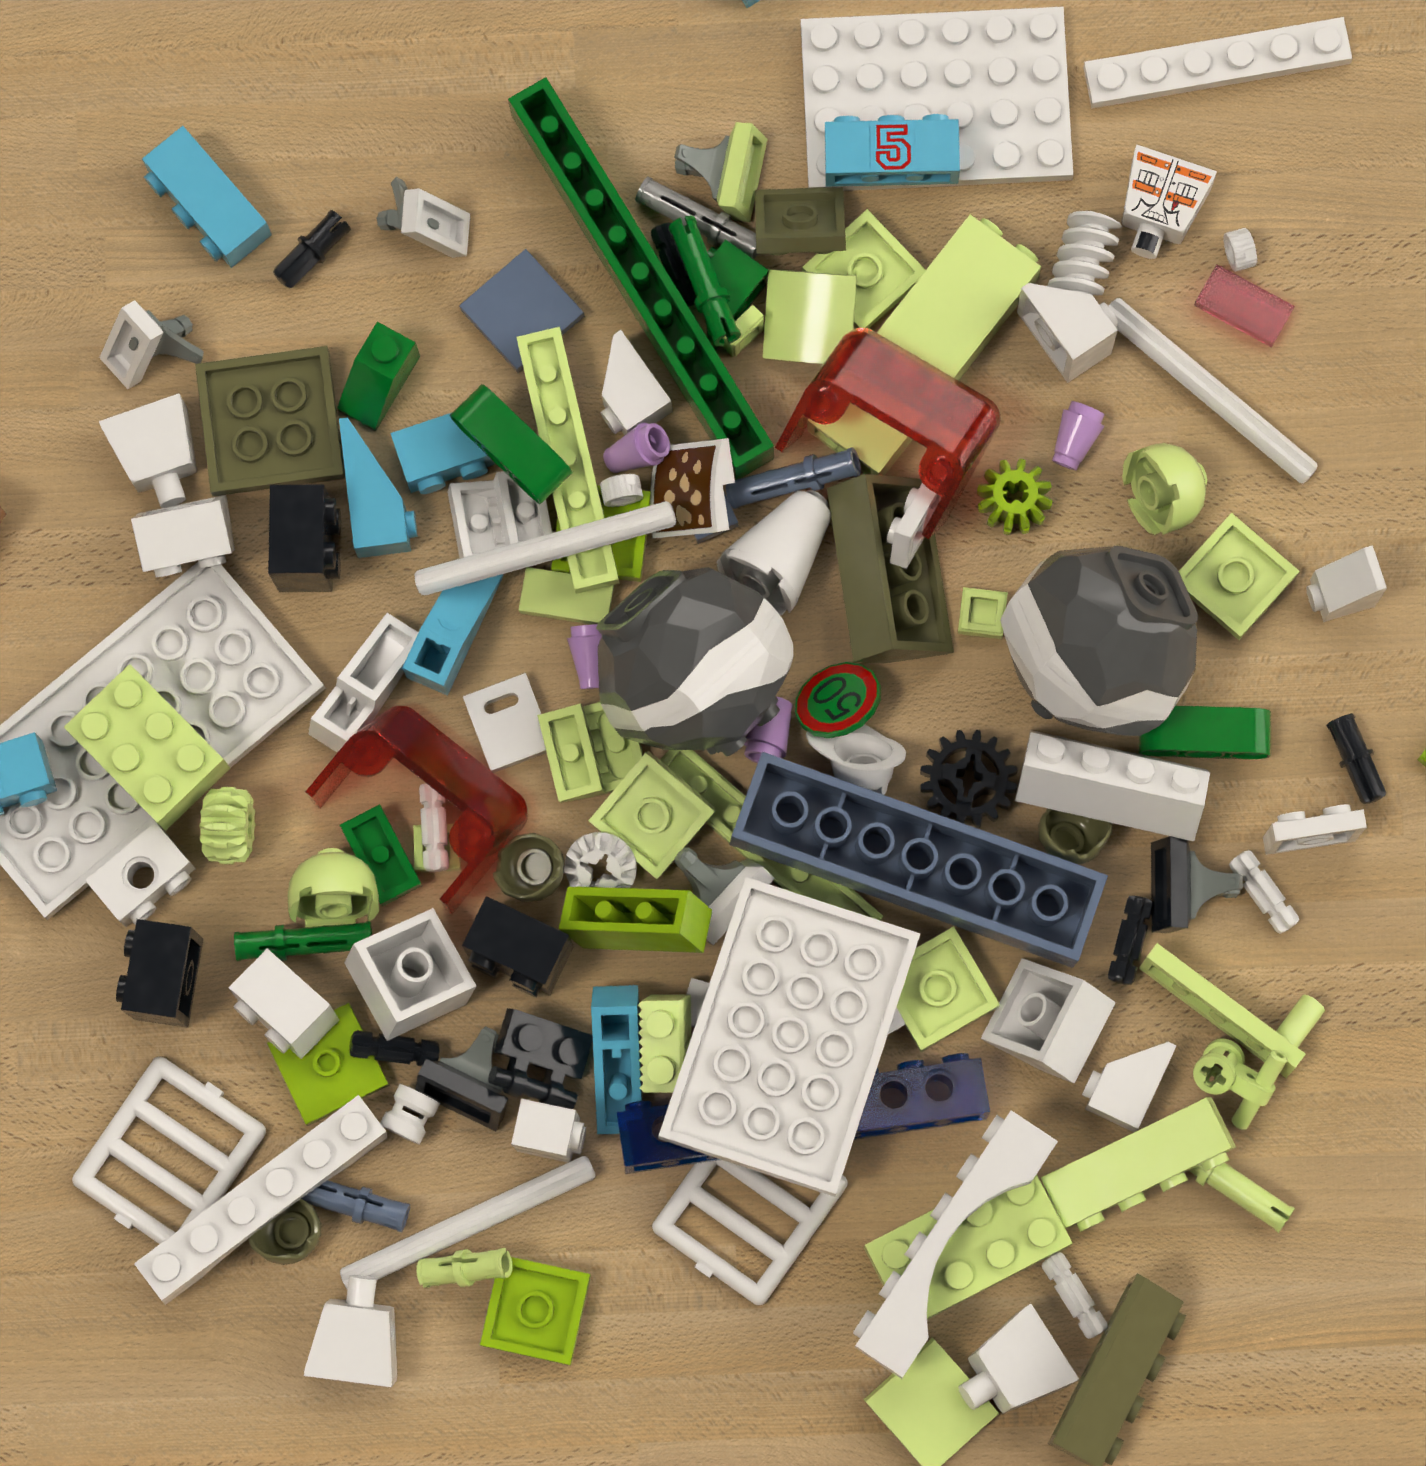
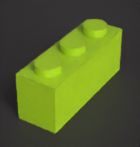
M568 886L559 930L568 934L575 943L584 949L704 953L712 909L689 890Z

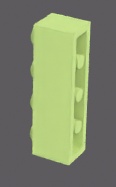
M1206 1097L1041 1177V1180L1063 1226L1068 1228L1077 1224L1079 1231L1082 1232L1105 1221L1102 1212L1113 1206L1118 1205L1121 1212L1126 1211L1146 1201L1143 1192L1157 1185H1160L1162 1191L1165 1192L1188 1181L1184 1172L1201 1165L1204 1172L1229 1161L1226 1152L1236 1148L1212 1097Z

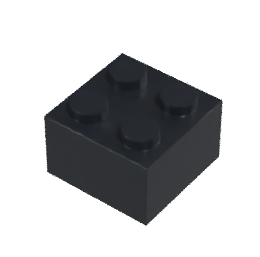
M324 484L270 485L268 574L279 592H332L333 579H340L341 573L340 552H336L335 542H333V535L341 534V510L336 508V499L330 498Z
M487 896L462 944L469 957L468 961L472 963L471 967L493 978H496L499 972L510 976L509 981L513 983V987L536 998L540 991L551 995L574 947L568 934Z
M137 919L135 930H128L124 945V956L130 957L127 975H120L116 1001L122 1003L121 1010L134 1020L189 1027L203 945V938L192 927Z

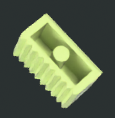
M651 994L638 1004L642 1009L638 1014L642 1018L638 1023L642 1029L638 1033L643 1037L639 1041L643 1046L639 1050L643 1055L639 1059L643 1064L639 1069L643 1073L639 1078L643 1082L640 1089L644 1093H673L692 1037L691 995Z

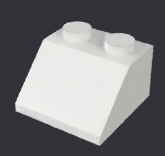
M1028 283L1021 288L1017 313L1067 383L1112 353L1118 331L1115 327L1118 325V320L1105 302L1098 304L1092 294Z
M226 495L141 512L131 519L143 572L154 570L155 577L182 572L181 564L197 560L200 568L226 563L225 554H230L235 550Z
M1022 958L999 1002L1000 1007L995 1009L981 1039L1045 1073L1075 1083L1116 1002L1083 979Z

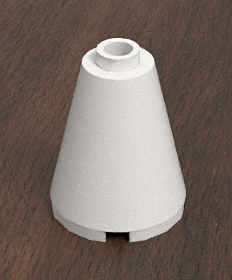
M813 490L794 492L722 553L717 560L718 571L759 592L779 615H783L787 609L790 613L798 602L831 520V512L828 509L829 504L827 500Z

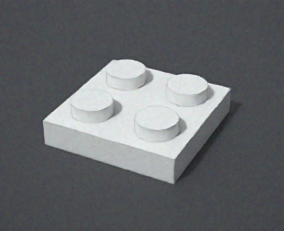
M1345 804L1323 809V815L1306 818L1304 811L1277 816L1278 821L1272 823L1263 836L1265 853L1269 855L1355 842L1367 828L1364 809L1351 811L1350 805Z

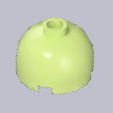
M1160 443L1133 451L1126 457L1123 464V485L1131 483L1132 491L1136 498H1130L1127 501L1138 523L1148 533L1155 535L1163 532L1162 535L1193 522L1204 506L1207 475L1203 466L1182 447Z
M327 848L319 851L317 855L308 858L298 865L289 882L288 912L290 919L296 922V917L305 919V927L355 924L357 918L368 915V921L373 920L379 912V894L373 872L361 859L344 853L341 849Z

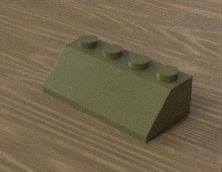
M863 474L827 488L853 662L885 664L947 655L954 652L934 524L932 523L907 569L890 563L892 544L887 542L890 526L895 517L902 519L905 514V502L912 488L919 489L924 479Z
M1138 1273L1130 1278L1108 1322V1327L1103 1332L1048 1442L1049 1445L1089 1466H1102L1104 1462L1109 1465L1113 1464L1124 1442L1117 1435L1125 1420L1133 1423L1145 1400L1138 1396V1393L1145 1379L1152 1382L1155 1380L1165 1360V1357L1160 1355L1159 1351L1166 1337L1172 1340L1176 1338L1186 1318V1315L1179 1312L1184 1303L1182 1300Z

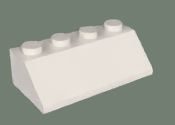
M1030 730L1015 801L1194 841L1205 805L1210 772L1198 767Z

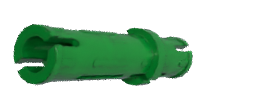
M685 216L687 224L685 226L681 218H678L669 225V230L674 237L697 297L694 302L698 312L703 313L714 345L724 346L723 337L725 336L728 343L731 344L740 338L741 332L737 328L728 305L730 301L728 290L720 285L698 229L696 218L694 216Z
M371 921L285 929V925H275V930L234 932L236 961L257 959L267 948L281 961H287L288 956L350 951L354 943L373 935Z

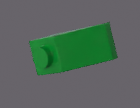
M725 239L718 250L711 247L707 252L721 287L728 290L730 296L728 305L736 321L749 309L767 285L768 269ZM705 319L708 340L716 351L719 346L714 345L712 334Z
M377 321L353 362L337 410L376 431L420 358L416 342Z

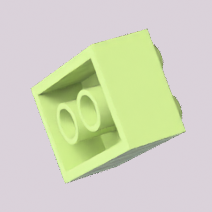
M130 664L64 726L71 736L164 831L231 769L226 761Z

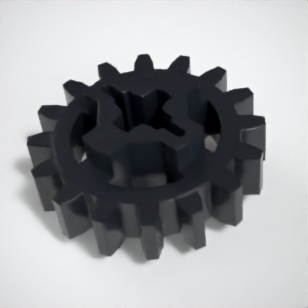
M957 730L956 742L950 743L944 736L941 737L939 744L942 751L939 753L936 750L929 749L926 757L933 765H924L920 769L921 775L930 778V781L920 785L921 793H932L933 795L927 802V808L930 810L940 806L942 808L941 816L947 818L950 815L955 816L956 821L964 823L965 819H972L975 828L981 827L982 816L985 815L992 822L997 821L998 813L995 808L999 806L1008 810L1011 802L1004 794L1016 793L1018 786L1014 782L1008 781V778L1016 775L1018 771L1017 766H1006L1004 763L1010 757V750L1006 749L998 753L995 750L998 738L995 736L987 743L981 742L980 730L974 732L972 740L965 739L962 730ZM966 751L965 757L955 764H943L951 755ZM982 754L992 761L998 775L987 770L981 761ZM970 761H973L972 771H974V779L981 782H974L972 788L968 791V796L965 798L963 796L965 789L963 787V780L956 778V776L963 777L965 771L969 768ZM939 783L941 786L950 788L957 798L956 804L951 803L943 795ZM995 794L984 805L971 808L972 801L981 795Z

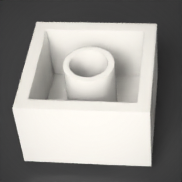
M434 908L354 943L344 962L387 1041L466 1005L476 988L473 978Z

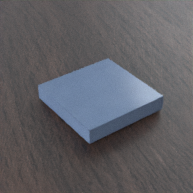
M527 249L523 250L459 305L460 310L517 373L524 368L516 337L560 327L561 333L564 335L585 317L584 312Z

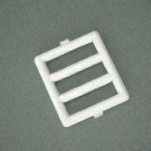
M156 1057L73 1175L72 1182L75 1187L115 1213L114 1219L130 1230L134 1226L161 1244L175 1232L95 1178V1175L109 1155H112L192 1210L179 1228L181 1229L226 1194L266 1135V1128L255 1118L223 1098L224 1092L210 1082L204 1085L166 1058ZM162 1078L244 1133L229 1157L147 1102ZM136 1116L218 1171L203 1195L121 1140Z
M702 1153L653 1222L652 1229L656 1235L696 1262L695 1268L708 1278L714 1275L753 1304L763 1305L842 1195L848 1182L846 1177L842 1175L836 1196L820 1192L809 1208L760 1172ZM716 1165L799 1222L784 1245L701 1187ZM690 1202L773 1260L757 1283L674 1225Z

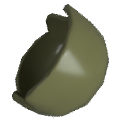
M1047 808L1038 825L1039 840L1048 854L1080 865L1090 862L1098 856L1112 834V823Z
M536 833L517 835L504 848L498 851L497 867L493 873L494 880L505 895L522 902L541 901L552 895L561 883L564 872L563 854L550 838Z
M300 1199L254 1233L248 1240L252 1249L267 1261L281 1265L295 1264L304 1260L318 1245L319 1238L321 1237L322 1223L315 1208L303 1199Z

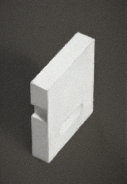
M526 673L463 696L491 773L547 753L537 716L541 712ZM509 696L518 697V703L514 706L493 714L485 712L488 704Z

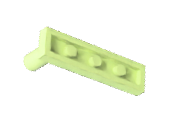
M1158 943L1139 967L1141 971L1263 1062L1266 1061L1271 1051L1278 1050L1286 1056L1287 1062L1280 1074L1285 1078L1292 1073L1306 1055L1298 1047L1325 1012L1324 1007L1316 999L1308 995H1302L1275 1031Z

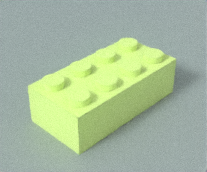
M1037 1174L1030 1184L1009 1190L983 1204L966 1218L949 1238L936 1262L930 1282L927 1320L1073 1244ZM933 1210L864 1245V1250L883 1286L893 1271L902 1276L912 1261L904 1254L919 1232L928 1236L937 1223V1220L930 1216Z

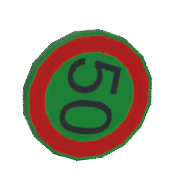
M843 662L829 665L814 673L802 685L795 700V714L802 728L813 736L834 738L847 735L862 727L875 714L881 701V685L874 672L862 664Z

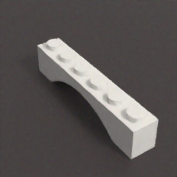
M359 1095L135 1262V1266L165 1305L206 1275L227 1255L267 1223L387 1139L386 1130Z
M1012 1110L1005 1120L998 1115L993 1119L982 1136V1139L989 1144L980 1158L970 1154L956 1176L963 1181L962 1185L954 1197L945 1192L930 1215L937 1220V1223L928 1236L921 1232L918 1233L904 1254L912 1261L902 1276L895 1271L892 1272L879 1292V1295L886 1299L875 1315L867 1310L853 1332L855 1336L860 1338L855 1345L856 1349L901 1379L929 1338L927 1324L929 1286L936 1262L947 1241L962 1222L983 1204L1009 1190L1030 1184L1058 1142Z

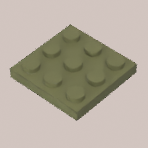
M327 346L195 364L210 492L213 497L270 489V485H300L345 478L330 354Z

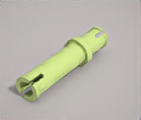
M1226 1163L1204 1172L1201 1165L1188 1170L1197 1176L1196 1182L1202 1186L1206 1183L1270 1225L1278 1233L1295 1210L1294 1207H1290Z

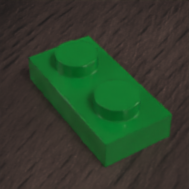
M380 804L340 824L355 856L366 863L373 872L379 894V902L382 907L422 886Z

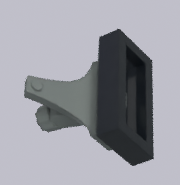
M1169 836L1151 842L1152 933H1171L1186 929L1189 926L1190 920L1195 919L1199 908L1210 898L1215 896L1236 898L1240 894V889L1243 888L1242 875L1217 872L1204 867L1196 857L1195 851H1190L1188 840Z
M485 1026L471 1047L462 1055L454 1058L441 1057L440 1061L426 1059L418 1073L415 1090L434 1099L440 1105L496 1132L505 1116L508 1098L502 1092V1087L488 1082L489 1073L492 1069V1054L499 1037L497 1032Z

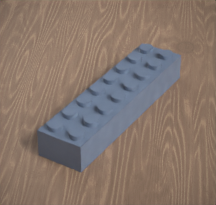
M763 751L729 844L1071 968L1079 961L1108 877L1106 874Z

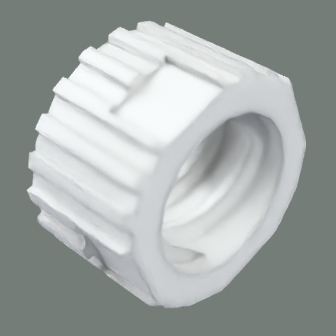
M1246 228L1224 234L1225 253L1232 270L1236 272L1254 267L1257 264V254L1251 233Z
M636 474L616 475L600 483L603 502L607 507L624 506L643 499L640 479Z

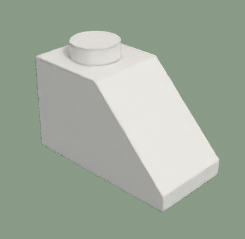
M621 330L616 332L612 339L602 391L605 409L600 413L614 434L622 431L626 435L638 424L657 423L673 411L670 398Z
M1373 545L1315 570L1310 579L1311 585L1306 587L1311 608L1314 612L1320 610L1323 622L1375 607L1387 589Z
M1166 1042L1107 1063L1102 1073L1093 1070L1082 1093L1083 1096L1089 1098L1085 1110L1132 1132H1136L1176 1045Z

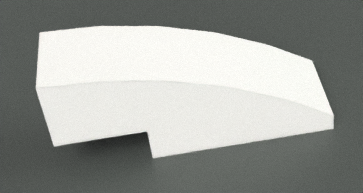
M386 613L337 677L335 688L312 716L308 734L346 758L404 673L402 667L419 632Z

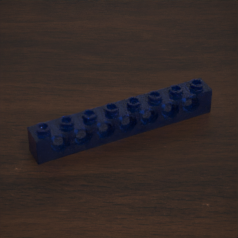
M959 1053L943 1057L941 1064L924 1066L923 1060H912L897 1064V1070L881 1073H879V1068L877 1067L854 1140L987 1120L990 1114V1106L981 1058L970 1059L968 1053ZM940 1081L948 1086L951 1095L944 1101H935L927 1095L925 1087L931 1082ZM887 1088H896L903 1093L905 1103L898 1108L887 1107L881 1101L880 1093ZM637 1101L626 1104L624 1106L625 1111L616 1112L625 1174L721 1159L670 1142H661L654 1137L652 1131L657 1124L664 1121L669 1104L652 1107L651 1101Z

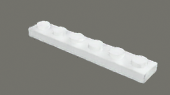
M1344 17L1086 61L1084 62L1083 69L1091 109L1347 65L1352 61V54Z

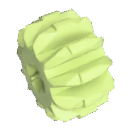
M221 787V789H210L204 797L203 808L200 811V842L202 843V852L209 861H216L220 864L245 862L253 851L252 843L255 840L254 829L256 826L255 809L253 808L254 800L247 790L236 789V787Z

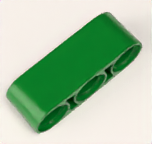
M481 384L450 414L451 419L459 429L538 504L543 503L573 473L565 461L484 384Z
M1175 705L1170 715L1159 727L1139 736V754L1154 757L1269 758L1271 756V711L1262 708Z

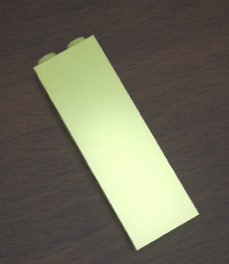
M970 214L807 420V431L836 453L853 447L858 454L861 471L864 474L885 475L1018 306L1021 288L1028 283L1035 284L1037 282L1041 266L1037 264L1038 258L1021 244H1017L1014 247L1001 237L1003 235L1002 231L991 221L985 218L979 221Z

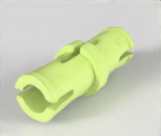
M506 1248L472 1253L468 1249L458 1250L450 1256L420 1259L416 1269L419 1284L423 1285V1288L457 1283L460 1287L471 1286L475 1281L508 1278L512 1272V1259Z

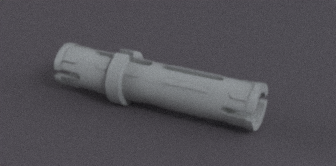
M646 177L641 184L635 198L637 203L643 204L673 221L681 218L684 226L687 225L685 216H694L700 234L707 237V243L716 247L718 244L721 245L726 239L752 259L756 258V233L731 221V215L723 211L718 214L688 197L661 185L650 177Z

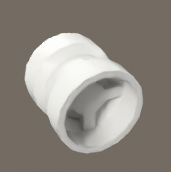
M399 1084L394 1094L395 1104L391 1111L385 1112L380 1124L383 1128L420 1145L426 1133L424 1125L428 1118L435 1115L440 1103L410 1087ZM405 1107L419 1114V1117L402 1110V1108Z

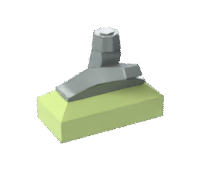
M736 122L730 136L726 135L723 141L714 148L699 149L683 144L678 145L674 156L676 159V173L704 177L711 188L713 199L718 202V206L723 211L731 215L734 221L750 222L755 202V190L758 188L768 139L752 123Z

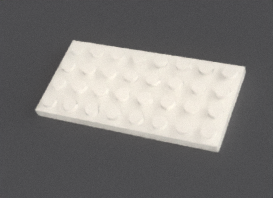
M197 562L0 725V743L34 732L43 740L57 788L56 792L46 794L47 800L41 804L31 807H21L20 803L3 808L4 814L0 816V865L47 920L89 886L85 879L152 823L156 822L64 728L75 715L129 664L226 761L230 768L326 689L324 684L221 564L200 568L199 562Z

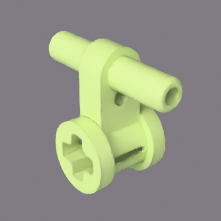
M1224 1038L1216 1039L1206 1047L1203 1056L1195 1064L1193 1077L1197 1086L1206 1093L1218 1095L1231 1090L1243 1097L1231 1121L1236 1128L1244 1130L1248 1128L1260 1106H1266L1276 1090L1274 1082L1286 1064L1287 1058L1278 1050L1271 1051L1258 1073L1244 1065L1245 1056L1237 1043ZM1225 1051L1229 1052L1227 1057L1223 1055ZM1215 1064L1220 1065L1223 1069L1218 1068ZM1211 1076L1215 1077L1213 1082L1209 1081Z

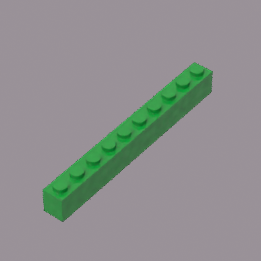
M547 77L508 98L512 118L711 440L729 439L735 480L743 478L773 460L774 445Z

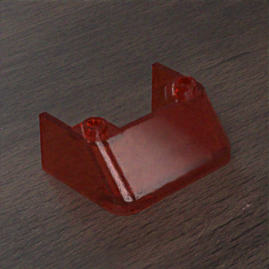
M868 328L853 329L841 338L804 391L775 449L783 452L801 438L807 427L808 419L819 424H832L845 414L850 403L927 448L919 464V476L922 483L929 490L942 497L921 534L930 539L948 520L1000 425L999 409L986 396Z
M394 706L352 735L305 793L312 803L321 809L351 771L358 776L372 777L381 773L391 760L395 758L462 811V815L450 830L449 841L454 853L468 865L439 899L444 908L453 914L496 862L498 851L504 848L523 829L528 820V807L524 798L516 790L419 713L407 706Z

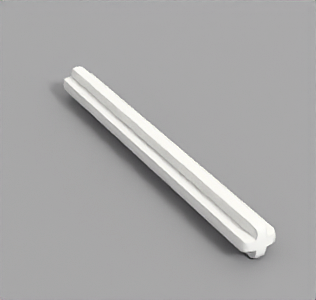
M1116 298L1110 303L1109 307L1118 320V325L1115 327L1120 333L1299 483H1305L1309 480L1318 467L1312 458L1122 299Z
M665 501L431 566L415 572L416 587L421 595H429L673 527L676 524L675 513L672 505Z
M581 1156L343 1267L340 1270L341 1279L347 1290L350 1275L368 1276L377 1280L422 1258H426L595 1178V1171L586 1156Z

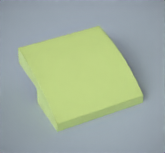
M768 269L763 358L851 366L857 276Z
M600 702L586 706L580 703L537 715L560 803L612 793L644 755L641 743L623 738L610 724Z
M933 1338L922 1347L902 1379L892 1373L863 1399L921 1466H941L999 1414L989 1401L975 1410H972L966 1404L958 1387L969 1380V1378Z

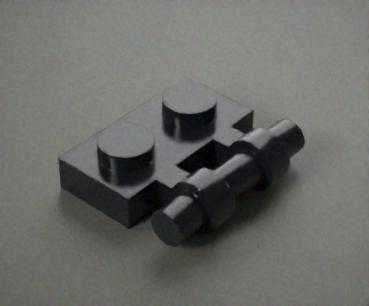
M507 1008L494 1052L510 1057L507 1070L494 1066L489 1073L488 1082L502 1087L505 1094L519 1097L523 1094L538 1099L540 1103L573 1109L578 1095L576 1092L564 1089V1077L582 1079L593 1036L516 1009ZM529 1064L546 1069L543 1082L527 1077Z

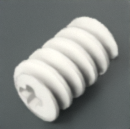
M1094 211L1073 212L1068 215L1067 219L1069 229L1065 230L1062 236V241L1065 245L1058 249L1057 257L1060 261L1053 266L1052 273L1055 278L1049 280L1048 286L1092 295H1103L1105 288L1095 283L1094 279L1108 278L1109 271L1099 266V263L1113 262L1114 255L1105 250L1104 246L1118 245L1119 238L1109 233V229H1120L1123 226L1115 219Z

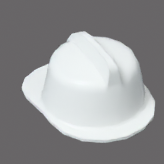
M866 724L847 735L834 738L817 737L806 732L809 744L820 754L830 759L835 778L883 795L887 791L894 767L900 765L906 757V750L903 745L886 738Z

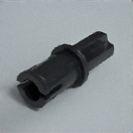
M330 210L306 237L301 235L297 239L299 244L274 268L273 273L281 284L289 289L293 288L318 262L323 264L326 261L324 255L351 230L347 222L344 221L343 223L339 222L330 231L342 218L339 214Z
M1351 713L1332 720L1326 726L1330 730L1341 755L1340 767H1346L1360 801L1363 804H1370L1383 798L1386 795V790L1371 758L1374 755L1373 749H1367L1354 719L1355 716Z

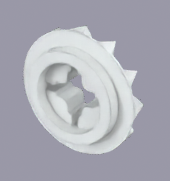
M594 832L580 837L571 845L566 854L563 873H566L570 887L630 888L636 876L637 865L632 850L622 839L609 833ZM604 854H607L606 870L612 874H603L596 882L592 881L593 868L587 864L596 865L599 859L602 860Z

